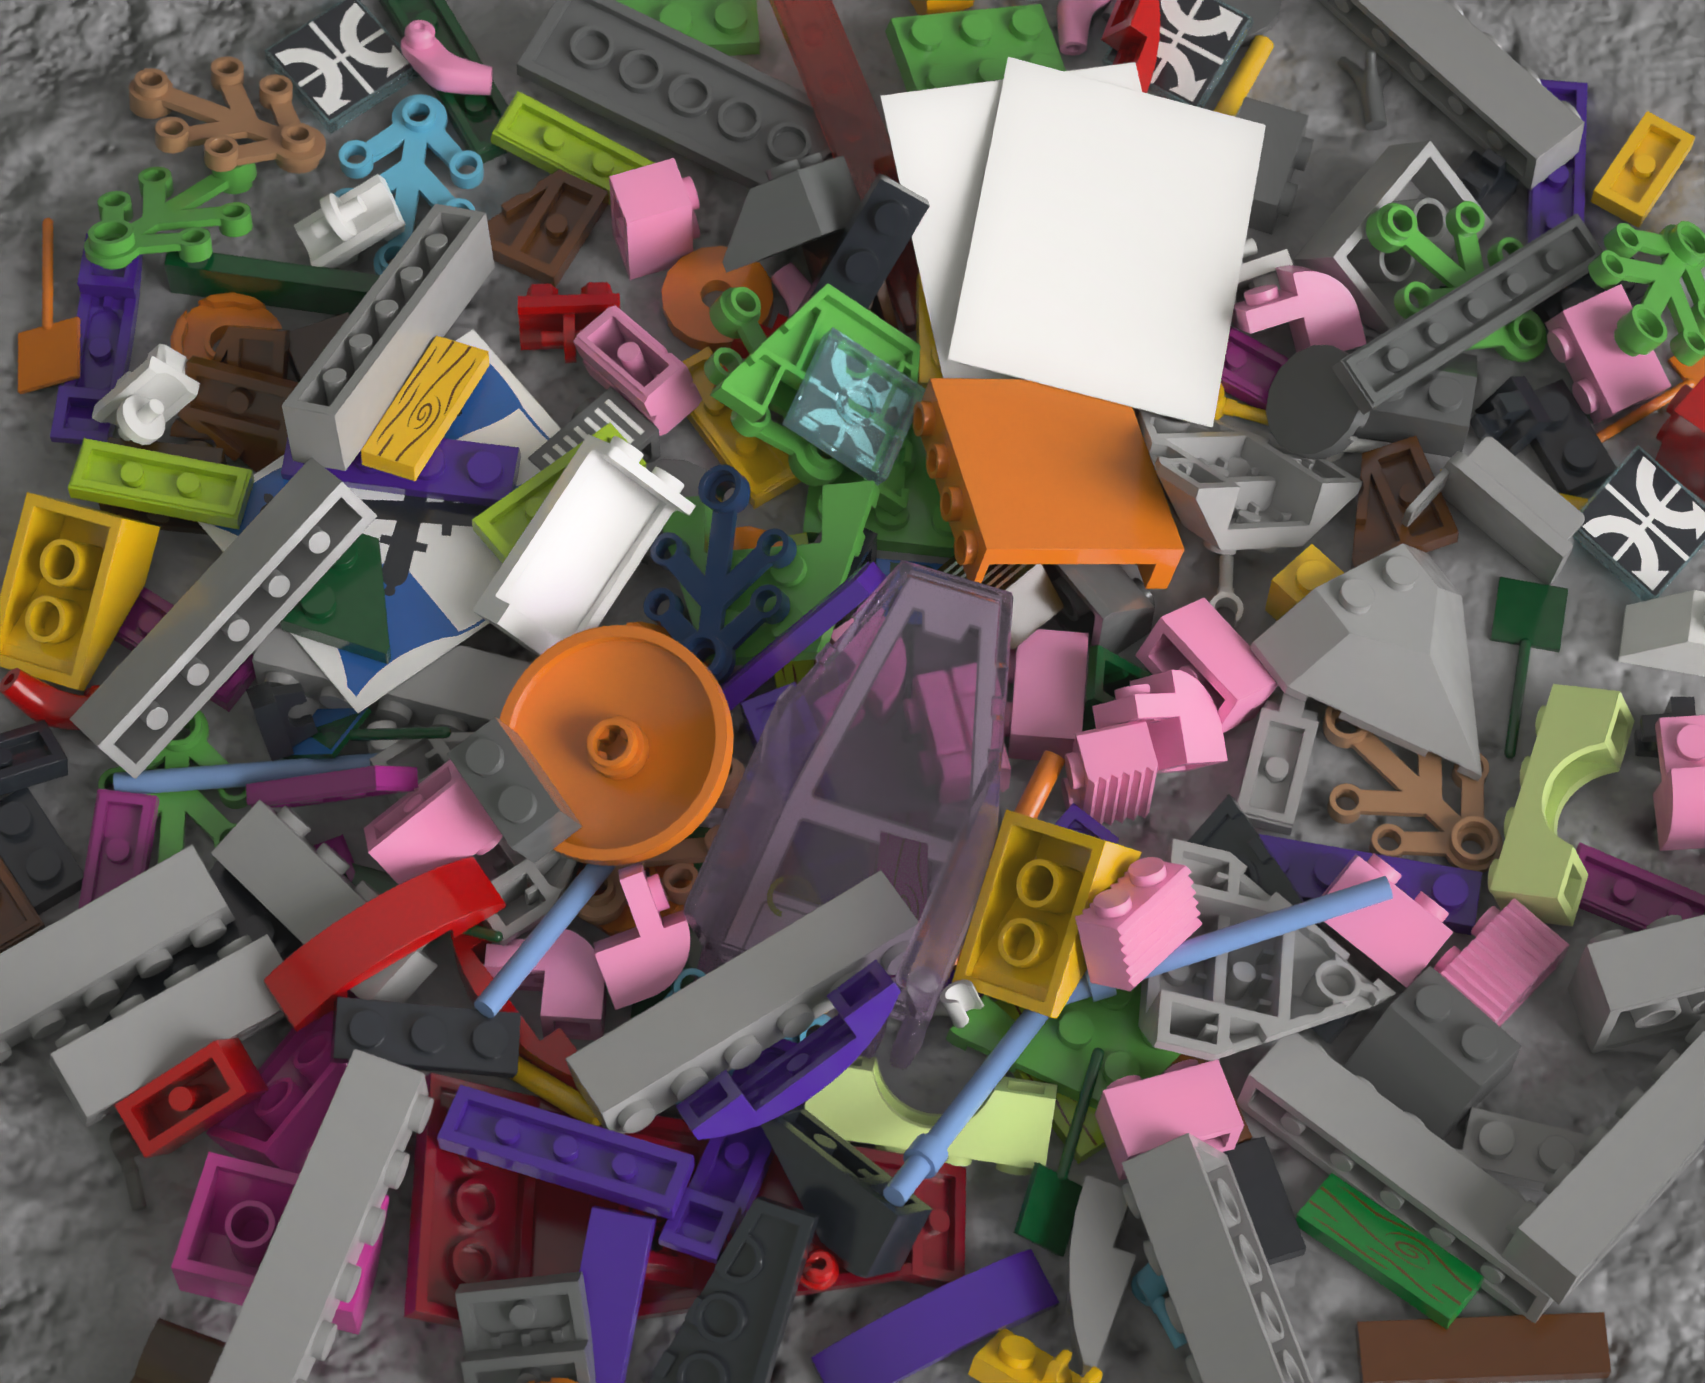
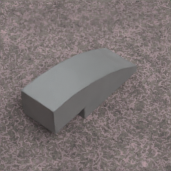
M1088 1175L1085 1177L1075 1211L1066 1267V1313L1070 1344L1077 1372L1082 1377L1093 1366L1099 1368L1136 1260V1255L1115 1248L1129 1211L1122 1187Z

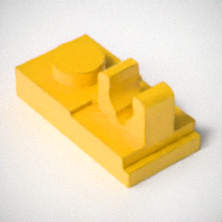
M1006 1328L999 1331L974 1356L968 1375L981 1383H1100L1103 1376L1102 1371L1093 1366L1082 1377L1068 1367L1069 1361L1072 1358V1352L1063 1349L1053 1357L1036 1347L1027 1338L1016 1335Z

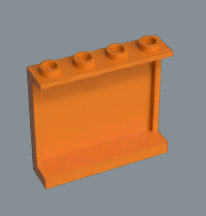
M929 379L922 401L917 402L913 409V430L916 436H921L926 451L927 473L931 479L936 481L940 494L941 516L944 521L950 524L955 540V559L959 565H963L970 589L980 588L989 564H1137L1145 589L1168 588L1184 552V546L1132 407L1025 379Z

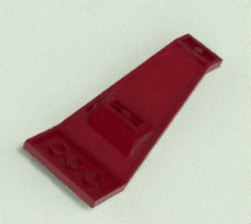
M434 1073L425 1076L428 1097L433 1098V1106L422 1133L416 1132L404 1307L405 1318L461 1328L455 1297L460 1284L579 1272L591 1209L594 1206L656 1218L652 1239L654 1250L650 1249L637 1320L683 1314L689 1311L696 1297L701 1294L713 1274L716 1264L659 1245L658 1239L667 1218L440 1149L437 1138L460 1085L575 1119L574 1117L541 1097ZM655 1116L654 1120L647 1127L638 1132L625 1133V1135L694 1155L695 1167L687 1187H689L710 1140V1138L698 1140L685 1120ZM853 1146L892 1178L904 1164V1154ZM775 1154L756 1198L763 1196L804 1210ZM944 1163L934 1177L930 1179L924 1178L913 1192L915 1196L931 1207L932 1211L900 1271L869 1278L854 1275L841 1266L838 1261L839 1256L821 1243L815 1232L812 1243L827 1250L835 1257L839 1267V1275L836 1282L830 1288L822 1291H813L799 1284L796 1296L892 1281H904L938 1289L965 1276L966 1167Z

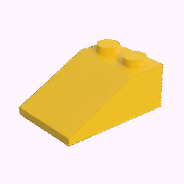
M27 492L0 593V667L9 670L19 668L33 677L84 691L146 584L160 527L70 501Z
M1006 809L952 983L959 980H969L973 983L978 993L1057 1019L1087 970L1075 916L1082 915V910L1090 908L1089 904L1093 903L1096 895L1111 889V884L1118 883L1117 878L1125 877L1124 872L1128 871L1129 866L1133 862L1139 860L1141 852Z

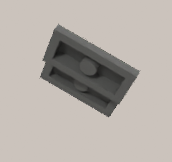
M583 1271L459 1285L455 1297L466 1352L461 1361L465 1383H528L535 1380L534 1383L550 1382L551 1378H568L578 1383H596L592 1334Z

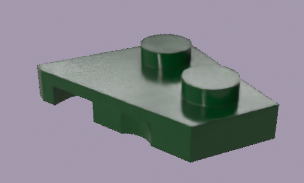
M362 533L281 621L282 630L388 664L391 659L379 538Z

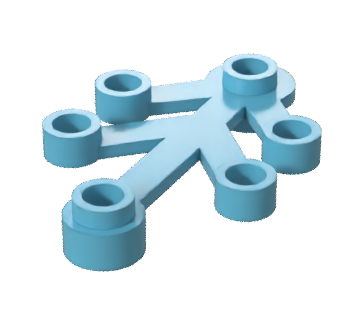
M417 94L404 98L393 110L392 125L367 142L361 140L348 141L339 151L342 172L350 178L360 179L371 173L374 166L373 163L403 146L401 161L380 174V176L386 180L392 195L396 193L395 202L406 225L403 233L389 240L388 243L376 252L373 261L375 275H381L389 265L387 261L396 256L412 235L419 194L431 207L434 204L475 210L470 201L463 198H455L424 164L426 150L429 147L450 168L451 180L457 187L472 189L477 187L484 178L481 157L473 151H463L445 131L448 123L446 110L439 100L429 95ZM415 116H427L423 121L411 120ZM354 155L365 157V160L358 164H352L347 161ZM465 165L476 168L470 174L458 172V169ZM342 188L334 194L339 198L354 188Z

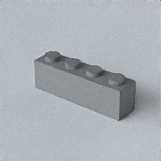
M259 800L211 854L303 944L348 913L380 895L364 880L356 887L344 875L350 868V865L326 843L323 842L318 849L305 838L312 829L289 807L285 805L277 812ZM424 945L350 990L359 999L404 1003L438 965L422 951L426 946Z
M268 934L254 942L249 935L236 939L218 951L217 955L220 960L201 971L198 970L195 964L176 972L163 982L167 990L145 1001L142 994L133 996L109 1012L112 1020L92 1031L88 1024L81 1025L55 1041L58 1049L50 1053V1067L86 1128L116 1112L117 1109L114 1106L116 1103L211 1042L231 1038H239L240 1041H243L286 1017L263 981L283 962Z

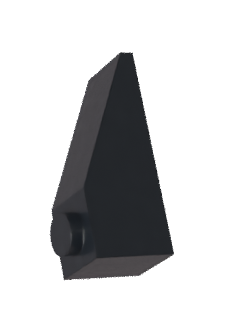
M801 1105L761 1124L804 1210L820 1215L815 1232L820 1242L839 1256L838 1261L841 1266L850 1273L865 1278L900 1271L932 1208L914 1194L900 1207L888 1202L884 1197L883 1190L892 1177Z

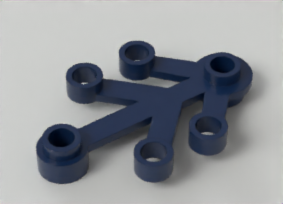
M717 465L710 468L699 482L698 494L700 500L713 511L705 574L690 558L689 545L675 533L665 532L660 534L650 548L653 561L666 571L671 572L700 605L699 629L697 630L683 615L684 605L681 598L667 588L660 587L652 590L646 596L643 604L645 615L657 625L664 627L674 640L690 650L701 662L704 663L708 656L715 654L713 662L707 668L714 675L719 685L723 684L734 670L736 664L735 650L762 624H777L783 621L790 611V600L776 586L765 584L753 592L750 598V605L724 627L726 609L770 567L779 569L788 566L794 560L797 552L796 543L789 535L777 528L769 529L759 537L756 547L731 570L737 514L742 512L749 503L750 485L742 474L729 465ZM735 488L732 496L723 502L725 493L729 489ZM783 541L781 551L774 556H770L771 547L776 542ZM676 544L675 554L671 558L664 560L665 551L669 546ZM776 596L777 601L774 608L764 612L765 602L769 598ZM670 599L668 610L658 615L659 605L663 601Z

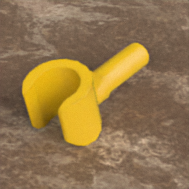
M1220 383L1215 420H1219L1224 415L1269 426L1266 410L1226 398L1223 385Z

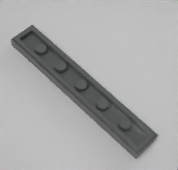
M1578 213L1344 357L1331 368L1361 413L1365 415L1588 274L1589 263L1603 251Z

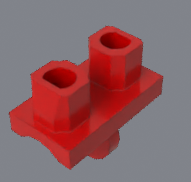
M588 282L581 288V294L559 295L558 288H555L552 284H531L526 296H518L520 350L564 349L565 363H577V349L573 343L577 337L576 335L607 308L616 305L621 309L620 293H613L608 282Z

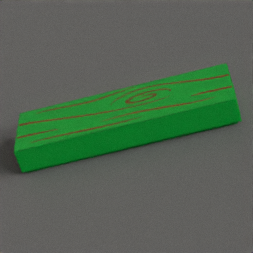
M1333 1173L1327 1177L1296 1215L1298 1227L1446 1330L1482 1286L1483 1275Z

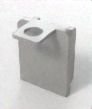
M1485 437L1468 456L1463 452L1457 451L1447 461L1441 472L1406 509L1401 523L1408 527L1441 491L1443 497L1544 584L1551 585L1562 571L1574 547L1572 545L1574 542L1573 535L1583 525L1585 517L1582 512L1493 437Z

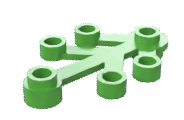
M256 163L239 165L226 172L211 170V175L167 202L166 199L174 192L171 171L165 167L144 169L138 175L140 195L143 198L142 217L133 223H129L133 219L134 213L131 196L128 193L112 191L101 195L97 200L100 222L94 224L88 230V239L84 243L86 258L91 263L110 270L126 267L140 254L178 251L180 259L185 262L195 263L208 259L213 253L211 235L207 229L201 227L219 226L220 233L227 237L246 235L253 228L251 209L247 204L241 202H231L219 207H197L221 192L241 194L248 191L253 185L252 181L257 176ZM184 229L180 233L155 234L158 231Z
M1464 201L1450 209L1446 215V227L1454 237L1459 265L1417 230V218L1409 207L1398 203H1389L1368 217L1366 234L1370 243L1377 250L1383 253H1393L1403 248L1448 287L1429 289L1424 283L1414 281L1399 289L1394 296V306L1398 314L1403 318H1409L1485 271L1477 233L1484 227L1485 216L1482 209L1476 203ZM1461 213L1468 218L1470 227H1467L1462 222ZM1393 220H1394V221L1396 222V224L1398 225L1399 230L1395 227V225H1394V223H1393ZM1513 237L1503 238L1493 244L1487 252L1489 266L1491 267L1504 259L1502 249L1510 255L1522 248L1523 244ZM1409 293L1416 297L1419 304L1418 308L1410 302ZM1529 310L1468 350L1495 348L1497 353L1507 360L1528 362L1538 357L1545 348L1547 340L1545 326L1540 317L1535 312ZM1519 329L1522 331L1524 338L1520 334Z
M1681 221L1677 225H1667L1659 234L1636 230L1626 223H1619L1604 236L1603 241L1607 250L1603 251L1589 263V274L1597 285L1607 290L1615 287L1622 280L1649 285L1640 304L1635 305L1618 320L1617 329L1614 331V339L1624 353L1633 357L1639 354L1648 355L1667 339V328L1660 317L1667 305L1678 331V334L1670 341L1671 351L1682 364L1693 366L1705 356V280L1701 269L1705 266V234L1696 225L1688 221ZM1639 251L1659 256L1662 262L1661 264H1655L1630 258ZM1681 276L1694 304L1692 307L1689 306L1679 281Z
M746 287L726 289L711 305L709 314L714 327L724 336L732 339L741 338L749 354L767 339L758 323L761 316V302L752 290ZM722 347L717 349L705 362L704 371L709 381L717 386L743 360L733 349ZM720 363L723 364L729 372L725 371L721 367ZM780 380L764 416L755 423H751L735 411L731 412V423L741 435L746 437L755 436L789 454L790 469L801 482L810 486H819L832 483L842 474L845 467L843 461L790 426H788V429L771 420L770 410L782 415L787 422L800 393Z
M199 710L183 727L191 731L190 735L182 740L172 739L145 770H154L164 761L165 769L190 767V760L197 766L229 763L207 742L210 734L209 725L205 715ZM120 766L106 770L99 778L98 788L107 790L109 785L113 783V773L126 771ZM226 788L217 789L220 800L226 807L241 809L248 806L246 788L243 793L235 796L227 794L225 792ZM198 790L148 794L157 795L160 800L157 818L161 816L158 864L184 849L186 814L213 840L215 848L237 825V823H231Z

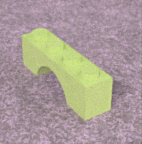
M1553 684L1547 705L1540 707L1536 717L1535 731L1537 737L1532 754L1524 758L1520 769L1521 789L1515 807H1510L1505 816V841L1499 859L1496 858L1492 861L1488 872V889L1501 911L1515 898L1543 923L1573 927L1588 873L1574 846L1557 836L1558 821L1566 802L1580 787L1595 778L1620 771L1634 724V718L1620 691Z
M859 1055L834 1081L805 1102V1109L849 1144H851V1141L874 1144L875 1150L901 1154L905 1153L918 1135L927 1134L942 1116V1114H932L916 1110L900 1101L886 1085L881 1075L877 1058L866 1055ZM1003 1076L948 1147V1159L945 1163L953 1166L971 1165L972 1160L996 1163L997 1170L1012 1175H1030L1035 1162L1046 1166L1057 1085Z

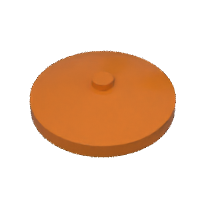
M611 625L588 629L573 634L547 649L531 663L517 680L507 697L499 719L520 735L583 826L555 847L553 851L575 861L592 865L618 866L641 862L660 855L682 842L695 831L715 806L727 781L732 762V718L727 700L714 675L690 650L676 640L657 631L637 626Z

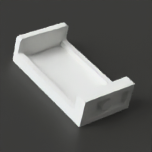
M588 434L472 611L537 657L559 641L573 634L597 628L672 513L679 511L690 516L694 510L695 505L680 494L685 485L659 467L655 466L652 472L648 471L639 464L644 455L623 439L614 436L610 443Z

